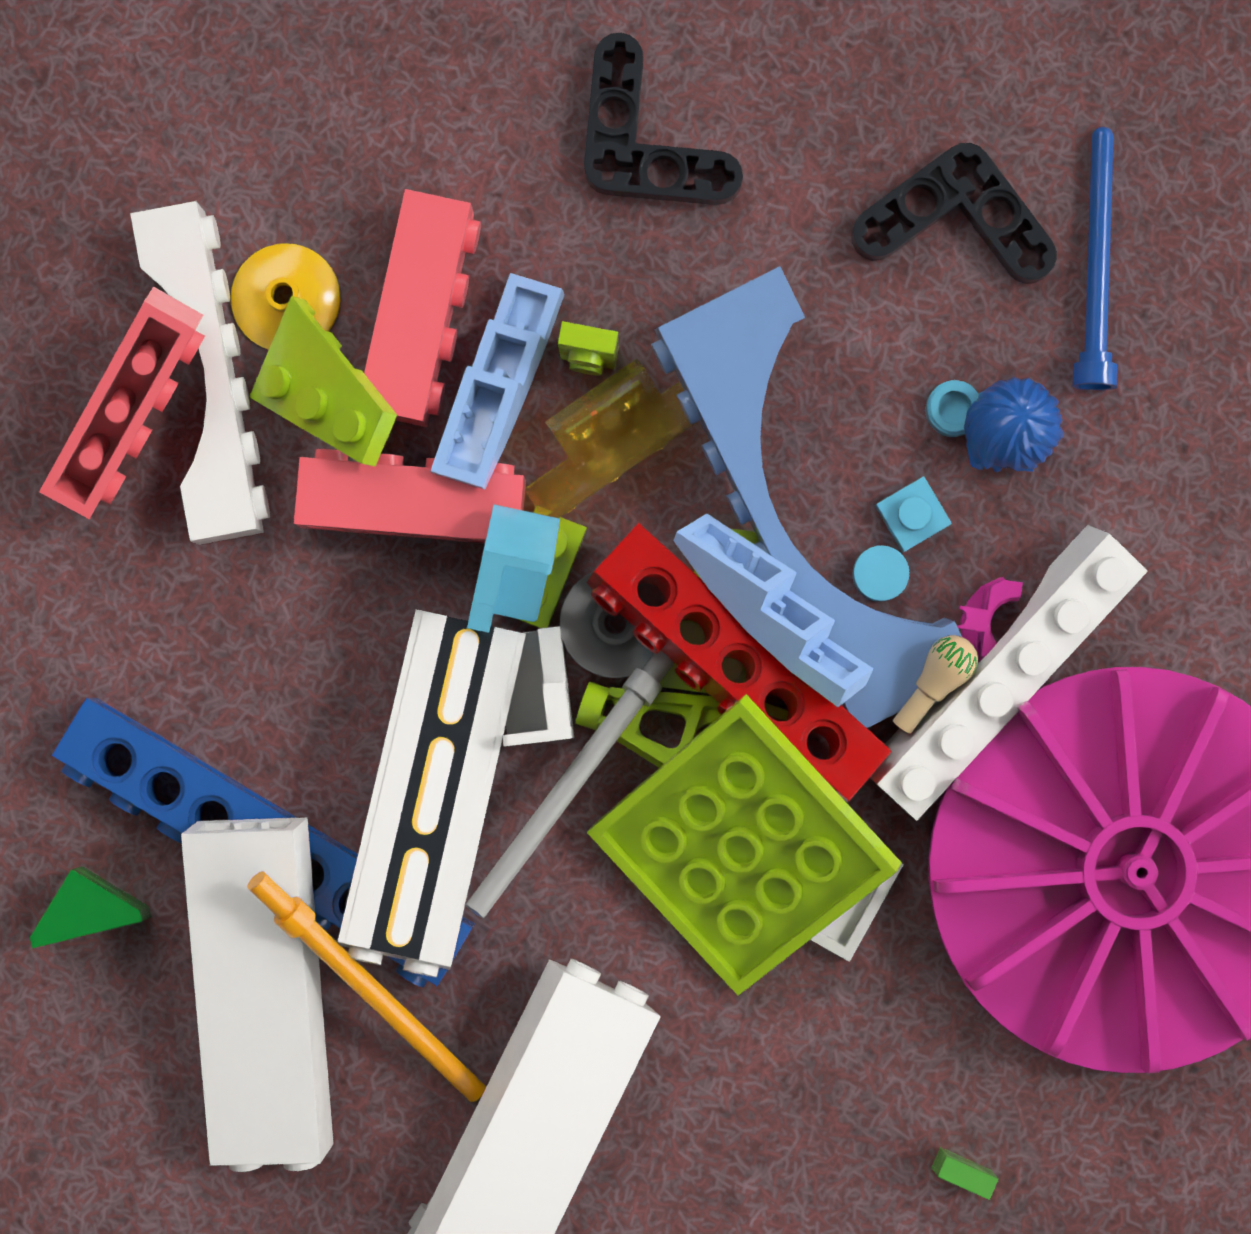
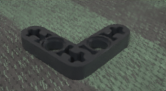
M620 32L611 33L604 37L597 45L594 54L584 169L585 178L590 187L598 193L611 196L710 205L726 204L733 200L740 192L743 172L740 163L731 154L716 150L636 143L643 75V50L639 42L631 35ZM616 47L625 48L626 57L635 59L634 64L628 63L624 65L622 87L633 85L632 92L619 87L599 89L601 82L612 85V64L608 61H603L604 56H613ZM612 100L624 103L630 111L629 120L626 124L614 129L604 126L598 118L599 109L604 103ZM605 155L615 156L616 165L633 168L632 156H642L639 166L640 186L629 185L632 173L626 172L615 173L613 181H603L601 171L593 170L594 164H603ZM667 159L676 164L679 170V178L674 185L660 188L650 182L647 172L653 162ZM687 161L697 162L695 173L711 174L714 165L724 166L725 175L733 177L734 182L724 183L722 191L716 192L712 190L711 181L694 179L695 191L684 190L688 179Z
M959 143L941 154L862 212L856 219L851 232L852 244L857 253L863 258L872 261L883 260L901 249L952 210L959 207L1008 274L1016 281L1031 284L1043 280L1054 268L1057 260L1056 247L1046 231L987 152L973 143ZM957 157L964 163L969 162L971 159L977 163L978 166L973 176L981 188L988 179L996 186L984 191L974 204L967 197L976 190L967 177L956 180L952 175L957 166L954 160ZM915 188L929 190L936 200L935 210L927 216L919 217L913 215L905 204L906 194ZM993 199L1005 201L1012 210L1011 223L1004 228L989 226L982 215V209L986 202ZM894 204L900 220L912 229L905 233L901 223H898L889 230L885 237L888 243L887 246L882 247L877 241L868 245L863 239L868 232L866 223L871 221L876 227L883 225L894 214L886 207ZM1021 223L1028 229L1019 237L1025 247L1032 250L1038 246L1043 252V255L1038 260L1042 269L1038 271L1032 265L1022 268L1018 264L1017 260L1023 253L1015 240L1007 248L1000 242V240L1011 236Z

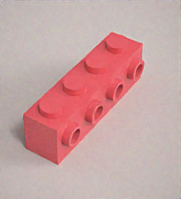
M405 189L364 374L397 414L395 421L427 427L430 414L439 416L441 411L445 383L437 382L442 360L451 362L453 357L457 329L449 328L454 306L463 308L465 303L469 275L461 274L465 253L475 254L481 221L473 220L474 212L471 203Z
M152 288L39 493L88 519L92 516L100 500L109 505L112 503L126 478L117 469L126 454L135 459L138 457L152 429L143 425L150 410L153 407L163 412L178 385V382L169 378L179 360L189 365L205 335L196 331L203 314L159 289Z
M315 449L314 458L300 457L294 524L304 529L485 543L494 504L524 510L526 480L524 475H514L515 466L497 463L484 490L433 474L431 468L435 458H426L425 467L404 466L403 456L381 454L376 466H370L355 461H348V456L339 450Z

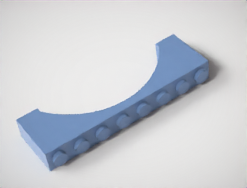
M779 266L656 328L654 331L659 340L652 343L651 347L664 373L668 374L675 371L684 389L683 392L676 395L678 402L691 425L700 421L709 439V442L701 445L702 450L715 475L725 471L734 492L726 495L740 525L750 522L759 540L754 545L797 572L790 591L835 620L828 639L873 668L866 686L841 704L868 728L898 713L918 688L916 682L922 673L931 646L939 638L947 635L961 636L955 621L945 617L934 623L914 621L874 610L855 601L831 585L810 566L793 545L779 522L769 497L762 468L760 443L762 408L768 380L778 352L792 324L805 318Z

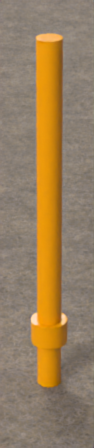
M264 871L257 873L251 878L247 885L248 890L275 914L274 923L290 938L299 937L470 1102H475L483 1095L486 1086L355 959L350 958L349 953L315 921V912L298 896L291 898Z

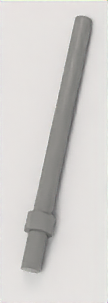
M662 651L658 654L654 653L643 669L636 668L624 683L622 688L625 693L465 904L474 914L484 919L643 705L649 707L662 690L660 682L674 664Z

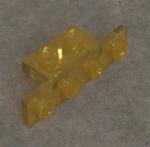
M635 359L546 420L545 423L568 458L525 488V493L539 513L559 518L572 511L585 499L610 482L617 480L627 470L655 451L660 450L669 441L693 426L694 424L691 425L687 420L676 397L677 394L684 391L680 381L660 394L646 369Z

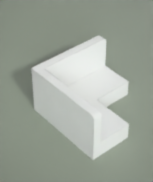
M561 627L524 632L523 634H526L506 721L507 735H502L503 746L574 738Z

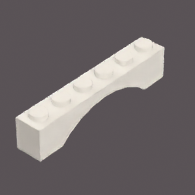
M196 201L130 213L140 268L157 282L169 296L203 314L196 331L205 335L198 348L204 367L207 398L204 428L194 461L180 486L190 541L201 545L264 533L261 519L270 518V509L265 487L263 485L255 487L252 465L260 464V454L254 431L245 432L242 411L250 410V400L244 377L235 378L232 357L240 356V345L234 323L225 324L222 303L230 302V291L224 269H215L212 249H217L221 246L214 215L206 216L205 211Z
M1087 525L1049 566L1041 584L1025 609L999 642L978 663L974 675L966 683L950 692L941 702L937 701L933 704L911 734L899 728L885 743L892 752L870 778L917 821L1019 711L1017 707L1028 701L1148 571L1109 533Z

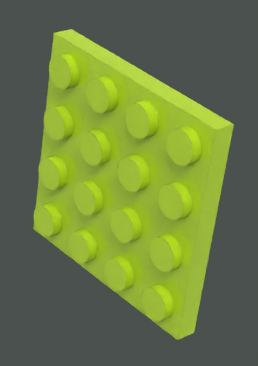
M747 694L595 822L587 832L738 996L893 876L902 863Z

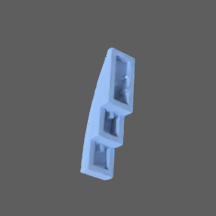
M510 273L494 320L489 319L473 366L466 367L431 468L433 474L484 490L486 489L507 444L546 348L565 295L562 288Z
M709 514L703 515L676 532L673 541L708 589L742 627L790 672L837 707L866 686L873 668L828 639L835 620L790 591L797 572Z

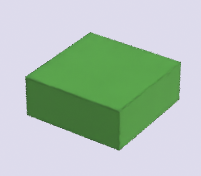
M941 1147L931 1167L937 1177L990 1200L998 1182L997 1176L991 1169Z

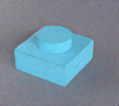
M924 476L875 505L902 553L952 524Z

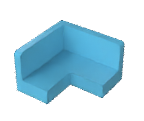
M493 505L467 628L489 633L493 614L530 622L538 619L547 575L551 574L560 523L559 518Z

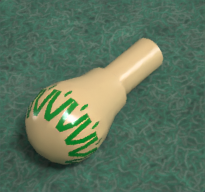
M947 635L939 638L931 646L922 673L916 682L918 688L893 719V722L903 731L911 734L936 701L941 702L950 692L966 683L974 675L978 667V655L974 646L967 639L957 635Z

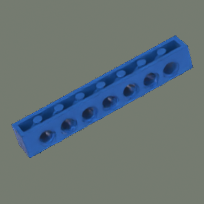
M98 698L85 699L52 754L53 757L65 763L61 770L63 774L90 788L95 781L112 791L113 793L109 801L135 816H138L141 810L160 820L156 828L161 833L181 844V834L197 821H203V809L210 801H217L226 808L228 820L297 818ZM117 744H122L128 748L132 756L131 767L122 776L115 774L108 765V754ZM165 772L174 775L180 784L179 796L171 804L162 802L155 792L156 780ZM308 824L311 859L318 861L324 870V880L321 886L313 889L315 919L325 930H329L332 924L341 929L345 913L344 896L351 887L358 853ZM463 916L452 962L475 923ZM389 957L399 963L395 970L399 975L423 988L428 981L438 986L448 969L439 968L437 977L420 975L404 971L405 960Z

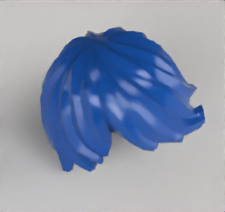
M1013 377L1009 380H999L980 392L978 399L972 403L966 412L964 424L971 467H975L977 470H983L984 467L985 469L992 467L994 472L1001 471V468L1033 472L1034 468H1037V464L1045 462L1046 457L1052 455L1053 448L1058 446L1059 441L1064 436V432L1060 427L1063 420L1062 415L1060 414V409L1056 407L1059 403L1058 400L1050 395L1049 391L1042 384L1036 383L1030 378L1021 380Z

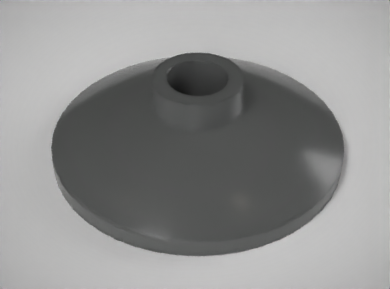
M591 572L575 583L563 602L560 613L563 643L571 657L587 671L608 678L628 677L636 668L642 670L654 653L636 639L633 634L635 627L628 620H626V627L621 633L612 634L606 630L604 622L609 613L594 601L591 596L593 589L586 583L593 573ZM650 583L638 585V596L644 604L651 607L663 605V595L658 587Z

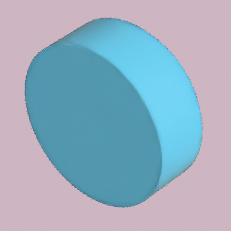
M959 380L946 381L938 385L929 395L925 407L926 417L931 427L939 434L948 437L964 435L966 412L972 403L978 399V392L968 383Z
M874 546L864 551L857 558L853 566V582L856 589L865 598L877 602L888 601L898 596L905 589L909 580V566L904 556L896 549L889 546Z

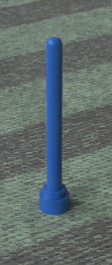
M1107 127L1097 128L1093 132L1091 140L1085 352H1080L1079 362L1073 364L1072 382L1073 388L1083 390H1112L1117 388L1118 364L1112 362L1113 354L1107 352L1114 135Z

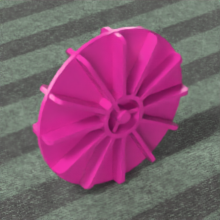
M1112 667L1091 670L1059 679L1039 688L1028 701L1017 707L1019 711L944 791L938 805L929 850V888L932 909L940 938L961 980L980 1005L1018 1038L1048 1055L1071 1064L1095 1070L1119 1073H1159L1162 1070L1175 1069L1202 1061L1225 1051L1241 1040L1248 1041L1251 1039V706L1226 690L1199 678L1170 670L1147 667Z

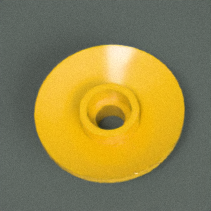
M275 244L255 252L239 268L231 289L232 312L239 328L255 344L267 350L271 346L288 303L278 304L274 301L273 294L280 286L291 287L293 297L306 300L316 312L313 317L325 331L329 332L334 325L340 308L338 280L330 265L313 250L296 244Z

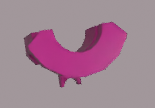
M999 577L980 586L966 602L965 606H959L958 609L962 610L963 614L960 619V625H957V627L961 629V636L967 639L976 649L978 663L997 644L991 633V619L994 612L1000 605L1019 601L1022 592V582L1008 581L1004 577Z

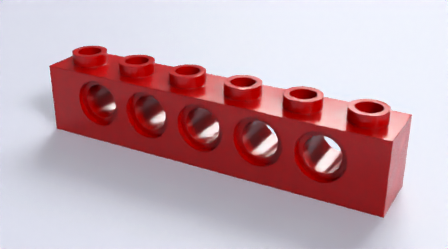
M640 523L630 531L596 568L586 582L593 589L591 592L592 598L603 610L613 616L620 613L635 627L633 634L636 639L651 652L658 654L662 651L677 665L675 672L686 685L698 692L704 689L720 703L717 706V710L721 715L747 694L846 803L852 799L892 752L842 705L839 707L835 706L790 672L742 627L708 589L700 577ZM650 583L658 587L663 595V605L651 607L644 604L638 596V585ZM689 620L699 624L704 631V644L693 645L685 641L680 633V622ZM734 658L743 664L746 670V680L744 683H734L726 678L722 670L723 659ZM766 696H777L785 702L788 709L786 721H776L767 714L764 707ZM809 733L820 734L827 740L830 750L827 760L818 759L809 752L807 747Z

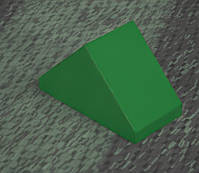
M82 866L70 870L30 936V942L33 949L141 922L152 918L149 906Z

